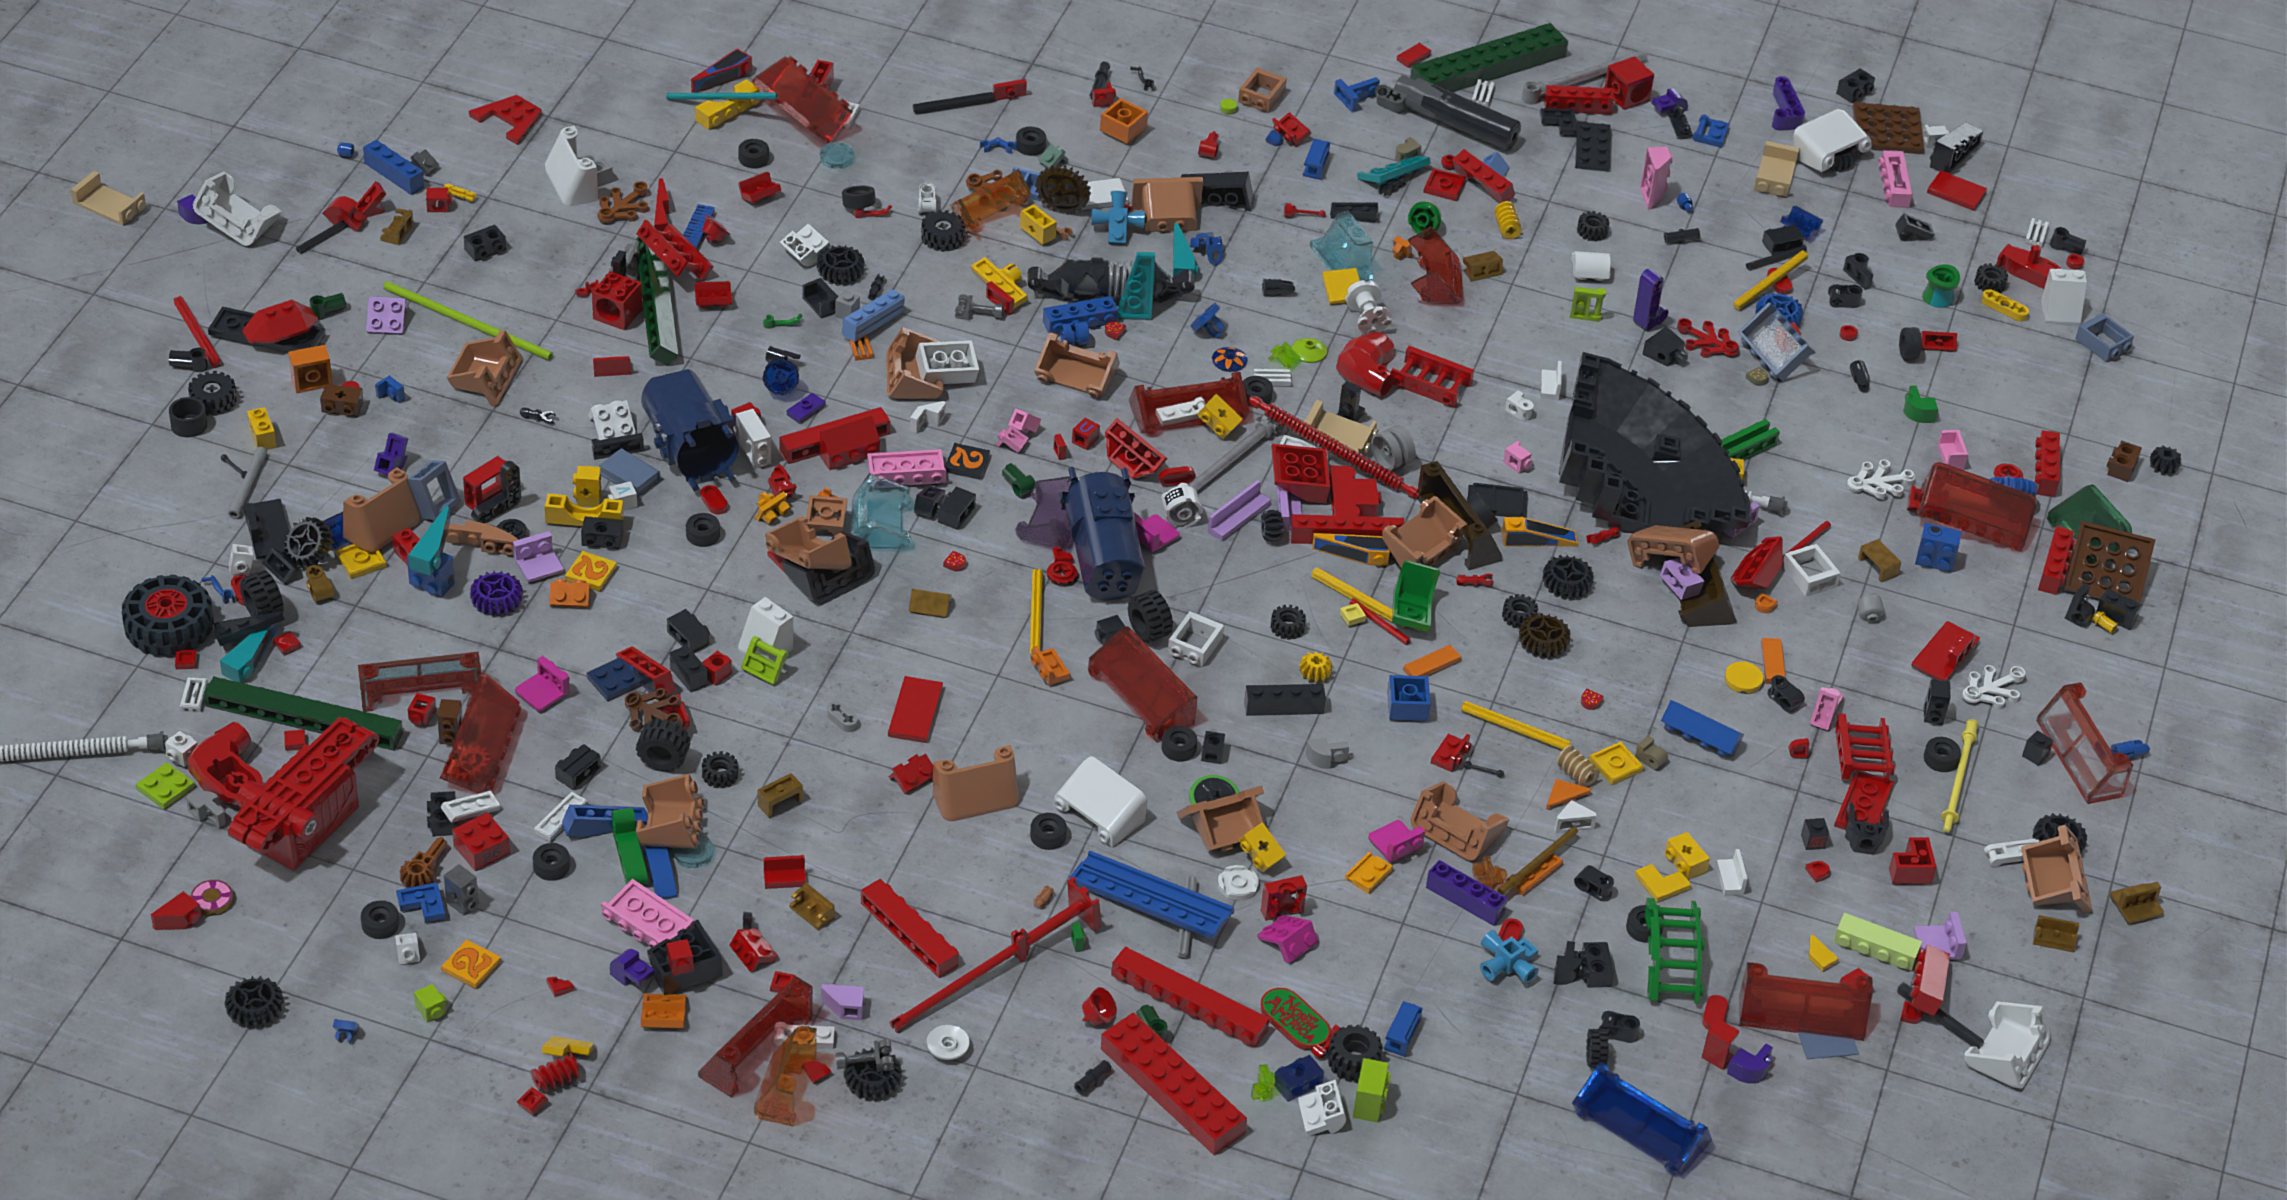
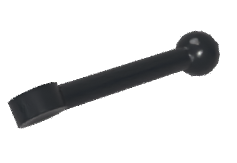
M226 454L221 455V460L231 465L244 479L247 471L241 470L228 459Z
M1470 761L1464 763L1465 769L1473 768L1496 774L1498 777L1504 776L1503 770L1496 771L1473 765Z

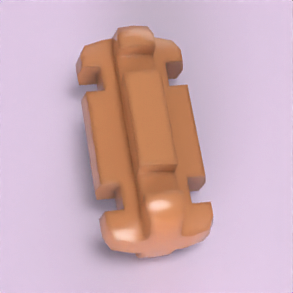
M1048 885L1044 886V889L1036 896L1037 898H1034V906L1043 908V905L1054 895V889Z

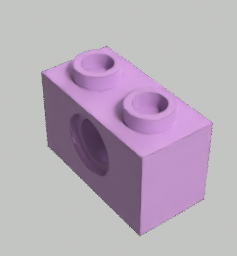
M1680 557L1664 562L1660 576L1681 600L1700 594L1704 580L1698 573H1692L1690 564H1682Z

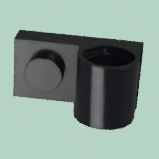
M1905 213L1902 214L1895 224L1898 236L1902 241H1910L1916 234L1930 240L1935 235L1930 223Z
M1855 253L1846 257L1843 271L1864 290L1871 288L1874 275L1867 269L1869 257L1863 253Z
M929 485L916 495L914 513L933 518L937 511L938 502L944 498L946 490Z
M2085 583L2075 592L2065 615L2066 620L2081 627L2096 612L2094 606L2087 602L2090 597L2088 595L2090 586Z

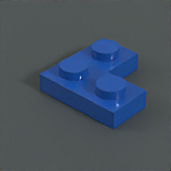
M438 883L396 890L400 911L421 907L425 922L446 919Z

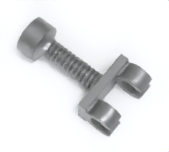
M961 294L958 297L959 306L955 308V317L958 319L965 318L969 320L971 311L992 313L995 318L1003 317L1004 304L996 303L994 307L978 306L973 304V295Z
M888 1039L879 1042L878 1040L874 1041L875 1052L848 1056L844 1052H836L837 1070L846 1069L849 1063H862L864 1061H875L877 1072L893 1070V1058L885 1056L880 1059L879 1053L886 1055L892 1052L891 1041Z

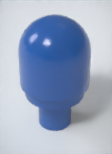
M1680 193L1677 196L1678 205L1683 210L1692 212V199L1687 193Z

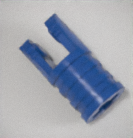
M2138 739L2113 744L2110 751L2115 761H2121L2144 755L2149 752L2150 747L2145 743L2142 744L2143 742Z

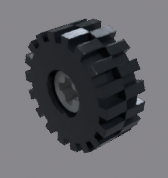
M938 210V213H935V211H932L931 215L927 214L922 219L921 240H923L924 245L927 244L928 248L934 247L935 251L941 249V252H945V249L952 251L953 247L957 249L965 240V221L961 219L960 215L956 216V212L949 213V210H945V212Z
M207 371L205 375L200 373L197 375L198 378L194 377L192 382H189V397L197 398L204 403L206 416L209 413H212V416H216V413L224 414V410L230 411L231 407H234L235 402H237L234 379H231V376L228 374L225 376L224 372L217 374V371H213V373L209 374V371Z

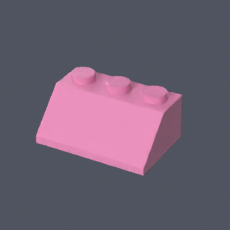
M1647 147L1640 184L1647 209H1652L1664 197L1665 190L1668 188L1667 177L1670 176L1669 167L1673 162L1672 153H1669L1668 147Z

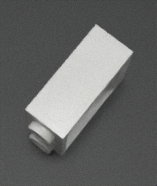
M754 409L737 413L736 439L754 469L771 464V436Z
M1817 544L1790 551L1784 555L1782 568L1805 596L1838 586L1841 573ZM1813 560L1823 573L1809 577L1799 564Z
M1189 611L1169 639L1168 654L1203 667L1223 639L1224 625ZM1187 630L1208 639L1202 649L1180 641Z

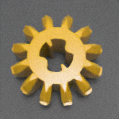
M1316 651L1314 654L1308 652L1306 656L1302 657L1299 670L1302 678H1307L1308 682L1311 680L1315 681V683L1318 680L1324 682L1326 678L1330 677L1333 665L1330 657L1324 656V652L1318 654Z

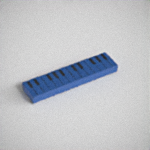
M698 204L683 234L696 249L704 236L702 231L706 220L704 214L713 217L715 207Z

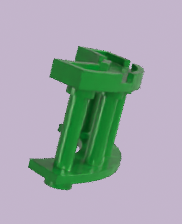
M1646 898L1645 920L1647 930H1651V936L1648 937V951L1653 961V966L1648 967L1647 996L1649 1000H1658V994L1662 992L1692 994L1695 1003H1699L1700 996L1703 997L1704 985L1701 984V951H1704L1705 939L1701 938V908L1697 907L1696 901H1691V909L1660 907V905L1656 904L1655 898ZM1659 915L1690 917L1689 921L1662 919ZM1662 927L1692 929L1693 940L1663 938V936H1660V929ZM1663 946L1694 948V962L1664 960L1660 958V948H1663ZM1663 968L1694 970L1693 985L1662 984V981H1659L1660 970H1663Z

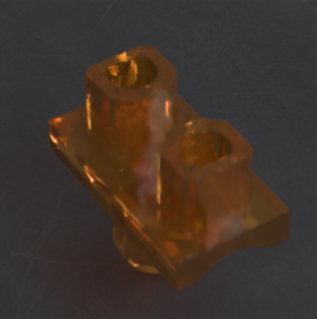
M1490 855L1484 856L1483 862L1473 863V876H1483L1484 878H1477V881L1494 891L1495 887L1498 884L1502 885L1507 878V871L1505 869L1499 868V866L1493 867Z

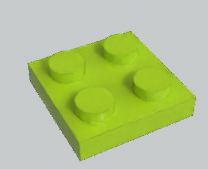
M168 762L136 783V790L163 810L195 788L194 781Z

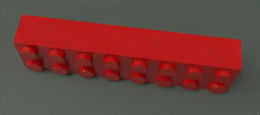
M1134 1012L1101 1034V1050L1211 1154L1216 1155L1246 1133L1247 1117Z

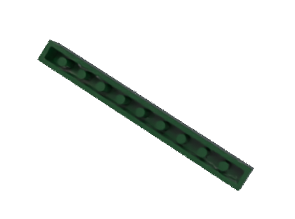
M637 237L635 240L639 242L636 249L640 282H642V299L649 356L668 366L678 356L667 265Z
M213 676L204 691L206 707L320 734L339 717H345L361 727L378 734L380 738L377 747L392 751L395 750L403 735L402 720L231 681L225 678Z

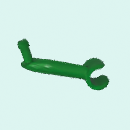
M768 314L766 319L763 320V325L765 328L770 329L775 325L789 326L798 324L802 314H798L797 317L789 320H774L773 315Z

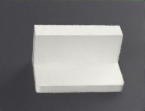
M1558 361L1556 371L1542 369L1541 399L1559 400L1562 361Z
M1735 849L1733 859H1722L1716 862L1724 895H1744L1747 883V875L1740 849Z

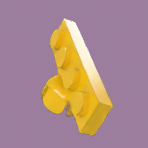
M983 257L971 265L972 271L986 284L992 281L1014 299V309L1028 300V295L1016 285L1023 278L1020 269L1014 263L999 269L986 257Z

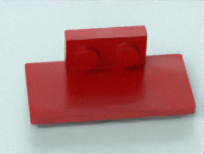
M1946 621L1912 661L1911 666L1938 680L1946 681L1976 646L1980 637Z

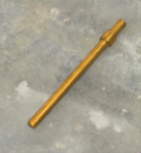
M1572 827L1518 873L1508 877L1506 883L1498 888L1497 892L1504 895L1510 889L1516 888L1524 877L1578 833L1577 828Z

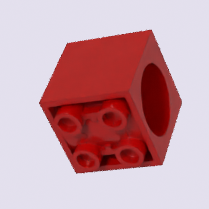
M1633 56L1608 65L1605 87L1613 88L1614 102L1620 108L1626 110L1650 101L1655 74L1637 57Z
M610 271L592 291L593 320L625 331L642 311V282Z

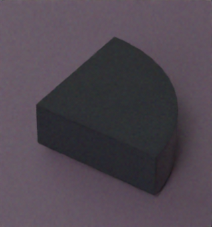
M743 912V929H752L751 912Z

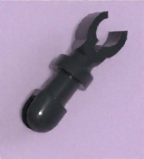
M1399 177L1395 181L1379 186L1378 194L1384 192V196L1389 195L1397 187L1405 185V178Z
M880 273L877 274L875 281L871 284L870 293L867 298L875 299L877 292L882 288L885 279L884 275L880 277Z
M526 407L520 409L522 417H532L535 420L542 419L547 423H554L552 419L549 420L547 418L550 415L556 416L553 411L541 412L540 409L531 410Z

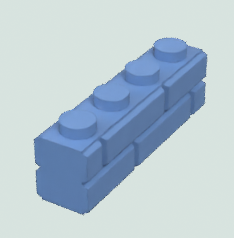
M893 289L843 318L842 335L856 342L904 313L905 297Z

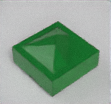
M1079 922L1072 923L1071 940L1076 952L1083 951L1086 940L1084 930Z

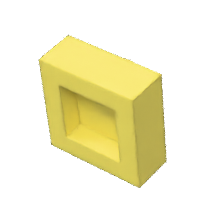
M1358 603L1340 608V615L1348 626L1366 620V615Z

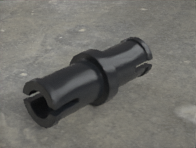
M1699 228L1679 229L1676 232L1664 233L1666 244L1700 239Z
M1102 1060L1096 1067L1087 1070L1085 1076L1074 1083L1075 1090L1079 1094H1084L1091 1086L1100 1083L1101 1078L1112 1071L1111 1064L1106 1060Z

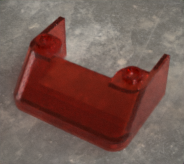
M1432 226L1409 238L1408 242L1418 252L1417 261L1419 265L1424 267L1427 272L1426 275L1411 282L1412 287L1420 294L1421 299L1424 302L1434 304L1457 305L1464 300L1461 262L1457 254Z

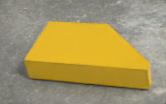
M1812 934L1809 939L1808 959L1823 972L1837 964L1839 958Z

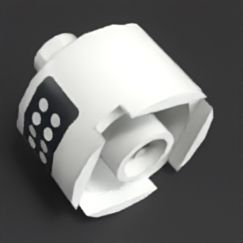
M1181 483L1162 494V506L1166 519L1173 527L1177 528V525H1183V528H1187L1196 524L1201 519L1203 508L1198 493L1188 484Z

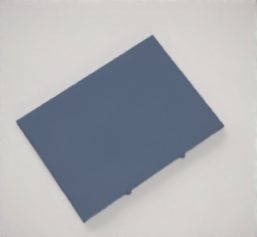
M1849 1023L1796 1028L1807 1059L1859 1055Z

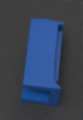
M1314 138L1304 162V166H1306L1303 172L1304 177L1321 180L1322 170L1329 156L1330 142Z
M1405 1001L1402 1002L1386 1034L1385 1039H1387L1383 1050L1406 1058L1407 1047L1421 1021L1422 1007Z

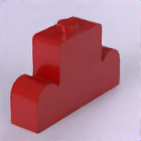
M1330 465L1329 480L1332 515L1377 517L1378 505L1381 504V493L1377 492L1376 480L1355 479L1356 471L1354 468Z

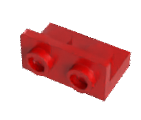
M1448 733L1432 756L1431 764L1450 772L1456 766L1459 767L1463 760V755L1468 754L1472 745L1470 743L1471 735L1466 734L1463 739H1460Z

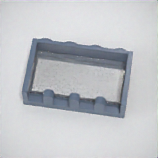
M1770 302L1738 331L1742 336L1741 341L1747 347L1749 345L1752 347L1750 351L1756 357H1761V364L1765 368L1769 367L1771 369L1769 373L1776 380L1780 378L1785 382V379L1810 355L1816 354L1812 347Z

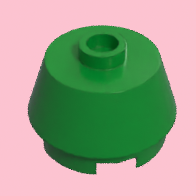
M1426 201L1418 202L1410 209L1408 223L1416 231L1415 233L1431 235L1440 227L1441 211L1433 203Z

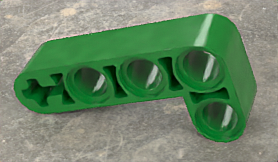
M632 807L612 811L613 836L626 885L632 879L641 885H647L648 876L636 834L634 810Z

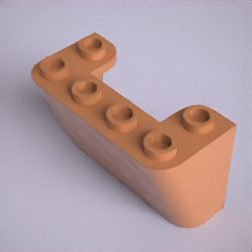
M690 774L644 785L642 799L649 815L646 828L642 820L637 822L636 834L641 845L697 849L698 844H700L699 832L702 831L701 820H703L702 812L705 808V802L703 797H699L696 781H692Z

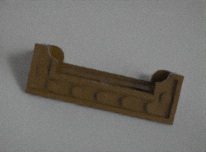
M1435 461L1421 465L1417 490L1420 504L1424 500H1429L1436 496L1467 523L1463 534L1470 544L1468 557L1464 563L1466 568L1472 570L1502 561L1503 555L1491 533L1440 463Z
M1700 520L1679 527L1704 530ZM1665 555L1667 561L1679 558V556ZM1713 555L1702 573H1698L1704 580L1700 594L1683 600L1679 598L1681 603V610L1678 611L1682 621L1686 620L1689 627L1730 625L1737 622L1716 557Z

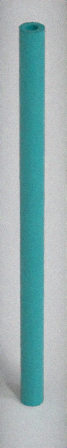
M667 93L666 99H778V93Z

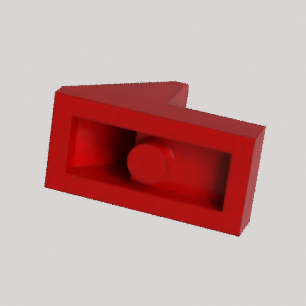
M375 181L355 207L364 216L371 217L386 212L380 203L386 196L382 185Z

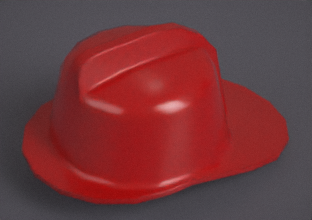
M704 214L706 220L702 231L706 235L707 241L721 242L728 234L730 235L722 224L711 216Z
M1097 987L1083 1002L1082 1010L1085 1016L1082 1021H1089L1092 1025L1097 1026L1102 1023H1109L1114 1018L1117 1012L1116 1003L1112 995L1105 988Z

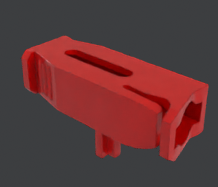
M2007 244L2000 252L1996 263L1998 267L2002 266L2011 275L2042 289L2045 288L2049 270L2061 269L2056 263L2040 256L2041 248L2039 245H2032L2031 250L2028 251Z

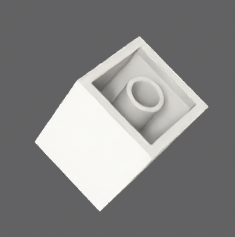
M2049 270L2041 299L2045 323L2081 324L2087 285L2085 271Z
M764 597L750 609L738 650L746 655L752 637L757 636L761 638V641L779 650L784 649L790 652L793 650V616ZM760 648L756 650V653L776 661V656Z

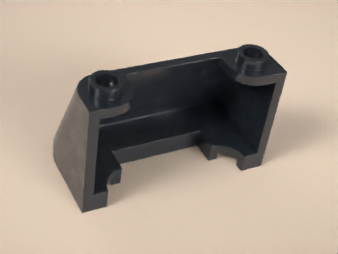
M845 531L840 532L846 535L851 558V566L845 570L810 569L788 559L781 561L785 574L811 601L820 604L869 580L874 575L875 565L869 541Z

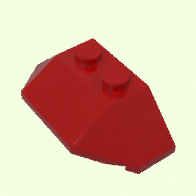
M291 299L258 310L243 328L242 333L250 344H255L256 342L276 343L308 332L318 322V318L310 307Z
M1118 418L1105 431L1107 458L1120 469L1127 468L1128 474L1133 480L1156 473L1167 460L1163 454Z
M1782 536L1764 538L1761 541L1762 544L1754 547L1743 558L1731 576V582L1749 589L1768 588L1782 567Z

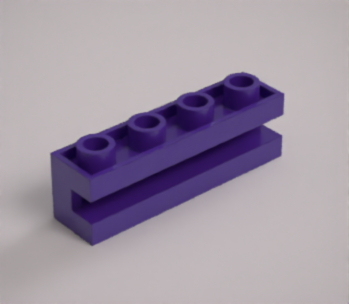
M1438 860L1428 871L1426 888L1493 926L1505 915L1506 908L1504 906L1507 904L1508 898L1441 860Z

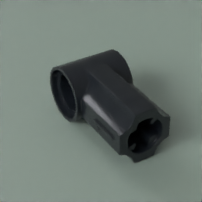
M2057 227L2050 240V246L2056 250L2067 249L2081 255L2087 240L2071 235L2063 227Z
M197 347L190 351L170 350V366L191 367L195 372H202L208 368L206 353L203 348Z

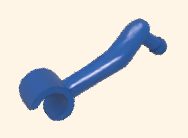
M214 575L201 578L202 582L212 581L214 589L222 596L223 603H225L227 598H231L232 602H234L233 591L230 589L223 590Z

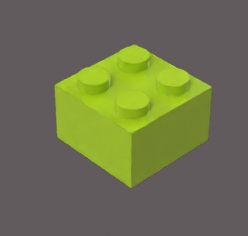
M1363 1058L1353 1118L1378 1123L1379 1114L1384 1115L1386 1098L1389 1091L1388 1085L1391 1078V1072H1387L1389 1063Z

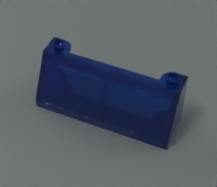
M1600 1061L1573 1100L1574 1112L1584 1119L1586 1117L1590 1118L1664 1164V1168L1674 1175L1677 1172L1682 1176L1711 1142L1712 1137L1708 1127L1700 1122L1696 1125L1695 1121L1687 1120L1622 1080L1618 1074L1608 1070L1609 1066Z

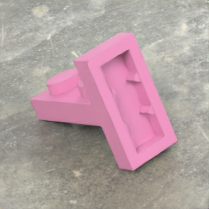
M1822 687L1810 724L1829 730L1834 713L1841 704L1844 694L1835 688Z

